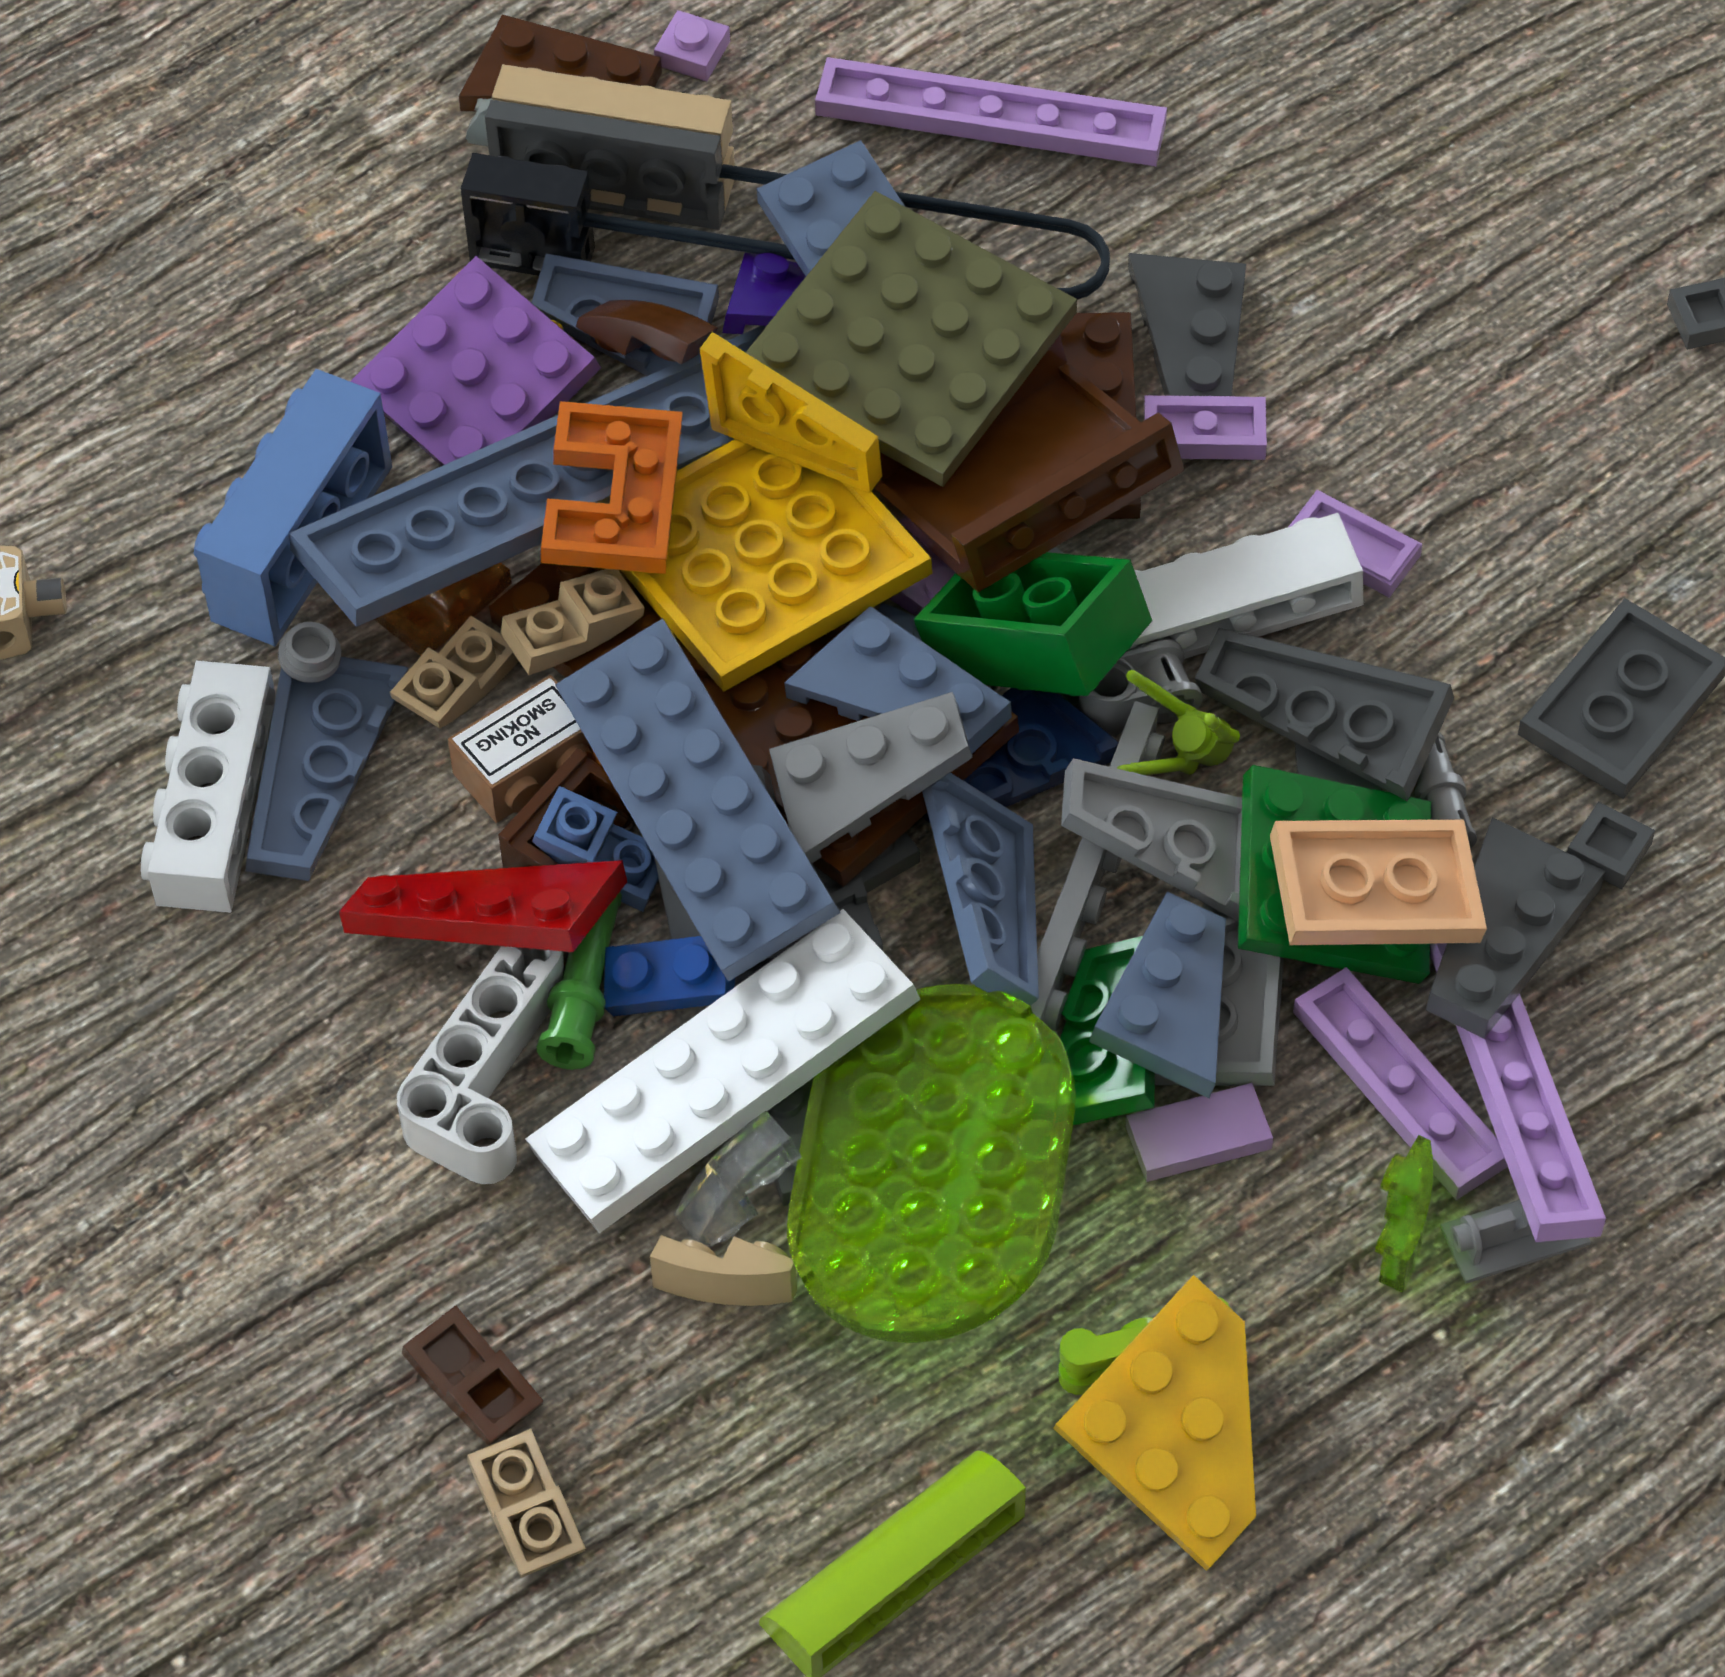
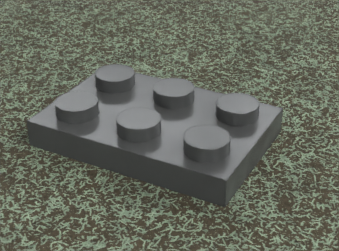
M1624 598L1520 720L1518 735L1624 799L1725 677V657Z

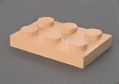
M1464 819L1275 821L1270 833V840L1290 945L1481 943L1487 926Z

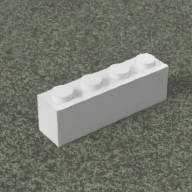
M1339 513L1321 518H1306L1288 528L1261 536H1245L1231 545L1204 553L1185 554L1174 562L1144 571L1135 570L1153 621L1132 644L1129 650L1168 639L1174 640L1181 645L1184 651V659L1206 653L1218 628L1259 637L1364 605L1363 569Z

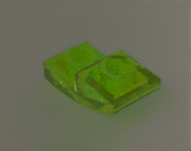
M1418 1135L1407 1156L1400 1153L1394 1155L1386 1169L1380 1189L1388 1192L1384 1218L1388 1221L1375 1247V1252L1383 1256L1379 1282L1403 1293L1413 1273L1420 1254L1433 1185L1431 1140L1421 1135Z

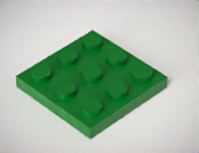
M1251 765L1243 775L1238 949L1339 969L1347 967L1350 971L1420 984L1430 974V944H1289L1270 833L1275 821L1431 820V801L1409 797V800L1406 801L1389 792Z

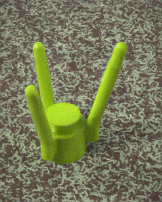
M1129 670L1127 672L1126 678L1129 682L1175 713L1178 717V721L1175 723L1172 731L1173 745L1178 755L1175 758L1120 765L1117 769L1142 775L1177 771L1190 775L1196 771L1199 764L1214 766L1227 759L1232 752L1234 743L1240 739L1238 730L1231 728L1224 719L1215 716L1213 713L1196 710L1194 706L1182 702L1136 670Z

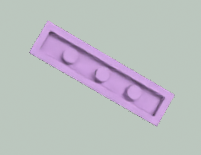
M1347 967L1295 999L1293 1013L1455 1200H1458L1508 1167L1497 1137Z

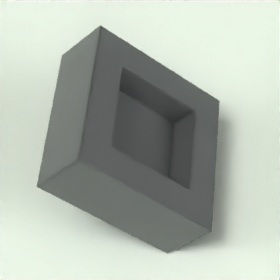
M1725 278L1670 289L1667 306L1687 350L1725 342Z
M1598 802L1568 846L1567 853L1605 870L1604 881L1623 889L1652 845L1655 830Z

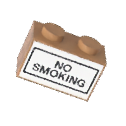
M552 675L547 676L448 738L453 775L495 823H498L514 812L518 813L577 748L587 753L588 758L593 760L592 748L556 688L555 684L558 682Z

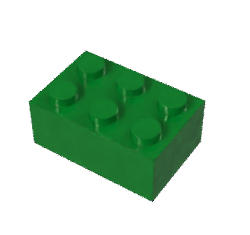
M1046 552L979 593L955 573L913 619L922 642L985 685L1016 688L1018 690L1062 693L1070 696H1088L1153 621L1131 559Z

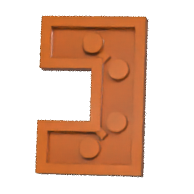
M560 401L553 449V465L613 470L609 504L547 498L541 542V563L666 574L683 412Z

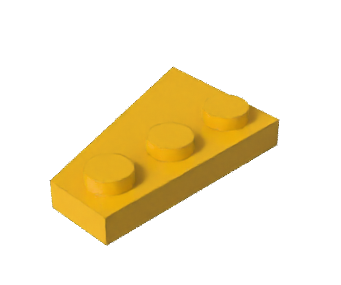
M714 332L709 335L700 347V355L712 430L871 493L882 477L877 435Z

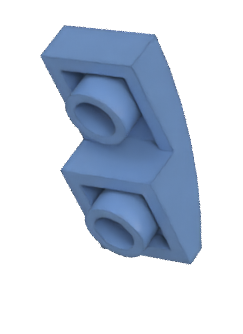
M559 786L532 842L559 864L623 860L627 883L620 891L622 902L643 912L659 880L655 857L643 837L614 825L613 823L617 815L616 811Z

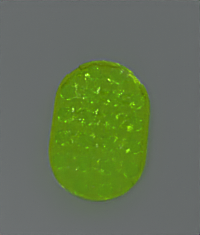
M966 984L937 985L917 989L921 1000L814 1077L788 1208L787 1239L795 1268L808 1294L829 1317L856 1333L878 1340L899 1343L929 1342L960 1335L992 1320L1016 1302L1035 1281L1049 1257L1058 1227L1076 1102L1075 1081L1066 1051L1055 1030L1052 1031L1041 1019L1033 1014L1030 1005L1002 991L985 992L975 985Z

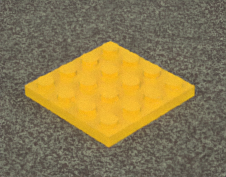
M736 439L677 470L666 574L621 570L661 619H664L672 632L723 692L859 616L868 607H875L933 574L931 557L872 491L871 493L865 492Z

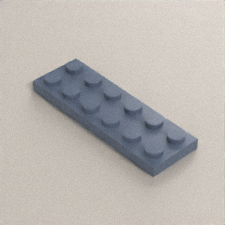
M663 618L555 684L728 981H731L841 913Z

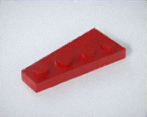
M623 860L392 876L381 875L368 877L340 909L339 914L344 933L574 952L626 885L627 877Z

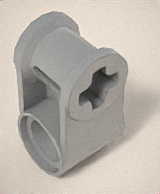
M1167 639L1125 652L1088 696L1078 697L1077 709L1111 736H1116L1123 732L1135 701L1159 708L1157 724L1178 721L1175 713L1127 680L1126 674L1129 670H1136L1143 676L1148 677L1182 702L1194 706L1196 710L1200 707L1203 696L1199 686L1190 682L1182 665L1185 656L1181 645L1174 640Z

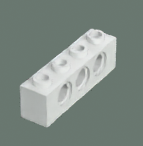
M196 660L191 684H182L180 688L177 713L178 719L182 723L179 736H170L167 743L165 766L166 772L170 774L167 788H159L155 795L153 821L154 825L158 826L155 841L145 843L141 857V877L143 880L150 881L156 906L232 912L262 775L276 698L270 667ZM218 731H225V732L220 733V734H213V733L218 732ZM207 783H215V784H213V785H211V786L200 787L201 785H204V784H207ZM194 836H203L197 840H187Z

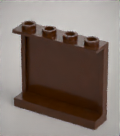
M1059 335L944 487L880 452L882 477L872 492L907 530L979 593L1182 473L1184 467L1172 423L1159 412L1142 422L1139 421L1067 363Z

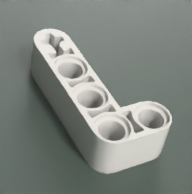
M505 946L499 948L399 1088L397 1107L403 1137L407 1145L415 1152L470 1181L480 1184L497 1183L504 1180L513 1171L517 1162V1151L512 1119L505 1108L489 1099V1097L549 1014L550 1009L547 1005L548 994L556 983L563 980L565 967L562 951ZM498 1011L511 1012L510 1015L503 1018L489 1017ZM463 1060L476 1061L474 1065L458 1068L454 1066ZM436 1109L441 1111L438 1115L431 1118L418 1117L421 1112ZM483 1138L497 1140L494 1144L487 1147L473 1145L476 1141Z

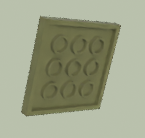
M874 191L746 353L877 435L879 450L882 454L944 487L1077 313V299L881 193Z

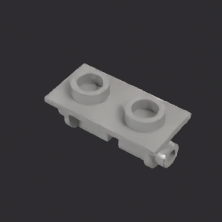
M1520 1200L1440 1224V1229L1465 1284L1579 1249L1591 1243L1589 1238L1535 1242Z

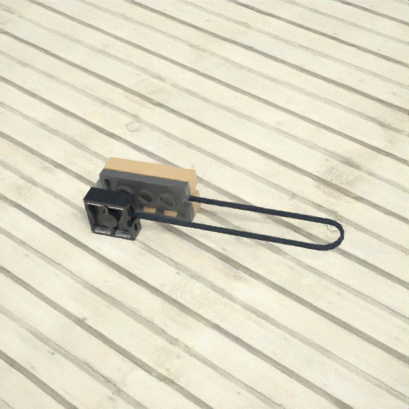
M502 64L492 97L490 99L480 98L477 100L474 109L477 112L470 121L466 140L474 145L488 147L489 155L472 153L460 188L470 261L477 256L490 268L539 276L546 254L591 262L595 249L593 228L754 254L774 253L785 259L795 260L785 244L588 213V209L720 230L734 180L765 185L787 175L735 166L734 147L729 146L733 133L731 100ZM896 192L907 208L1069 233L1084 238L1096 248L1101 258V265L1096 274L1085 283L1070 288H1057L1077 300L1089 296L1101 287L1109 273V248L1103 237L1089 225L1071 219Z

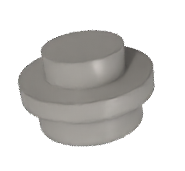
M303 622L291 628L281 639L278 649V660L281 668L290 677L302 682H319L329 678L337 671L341 661V646L332 631L323 624Z

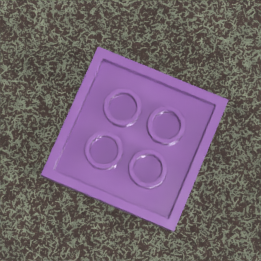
M475 256L350 382L381 393L384 416L437 463L443 466L552 418L559 411L560 401L568 402L601 367L593 355L481 259Z

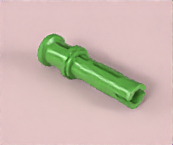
M620 892L576 950L569 952L563 980L556 983L548 994L547 1005L552 1013L548 1030L539 1036L536 1049L541 1059L550 1065L562 1069L575 1070L590 1066L594 1060L595 1045L591 1038L595 1022L600 1020L605 1013L606 1001L604 994L599 988L603 978L606 947H609L618 908L622 902V894Z

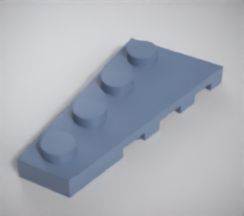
M949 773L924 789L922 793L970 981L987 997L998 999L1018 1012L1023 1013L1039 999L1033 824L957 776Z

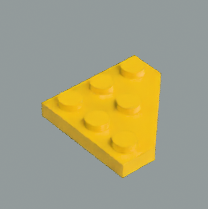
M1193 1275L1063 1415L1053 1429L1207 1571L1256 1518L1245 1321Z

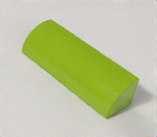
M974 1451L762 1616L759 1620V1625L806 1677H822L1024 1518L1026 1487L996 1458L983 1451Z

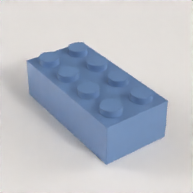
M315 369L303 389L297 388L292 393L286 405L285 416L273 433L269 432L263 436L257 447L254 462L243 478L238 477L232 482L226 494L225 505L213 523L205 524L196 538L194 555L197 558L202 580V591L205 594L211 622L274 647L277 645L317 583L315 578L290 551V532L374 496L392 468L381 393Z

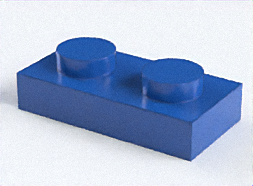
M701 936L606 947L604 978L605 1010L613 1017L709 1006L735 987V978L731 981L727 980Z

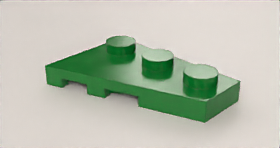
M1143 936L1085 949L1061 1013L1066 1020L1056 1050H1048L1040 1070L1045 1077L1037 1101L1028 1102L1022 1118V1122L1031 1135L1155 1108V1073L1089 1042L1100 1015Z

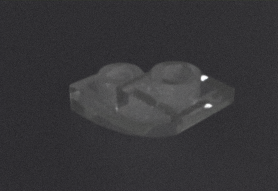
M764 1111L727 1141L709 1160L684 1194L674 1216L694 1241H698L709 1248L718 1242L726 1241L733 1237L742 1225L758 1215L747 1195L759 1186L775 1181L782 1175L785 1168L799 1160L802 1156L790 1136L767 1111Z

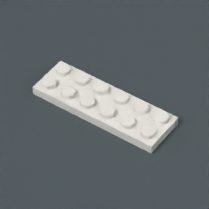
M844 909L525 1138L535 1156L599 1234L921 1000L914 984Z

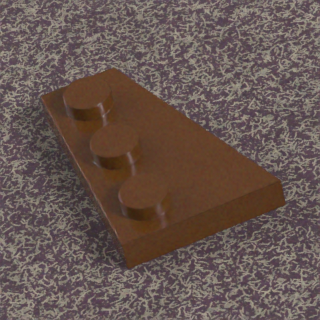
M502 14L459 94L460 111L477 112L474 110L477 100L480 98L490 99L492 97L502 64L523 68H538L543 71L580 77H595L600 80L637 86L655 87L662 74L661 57Z

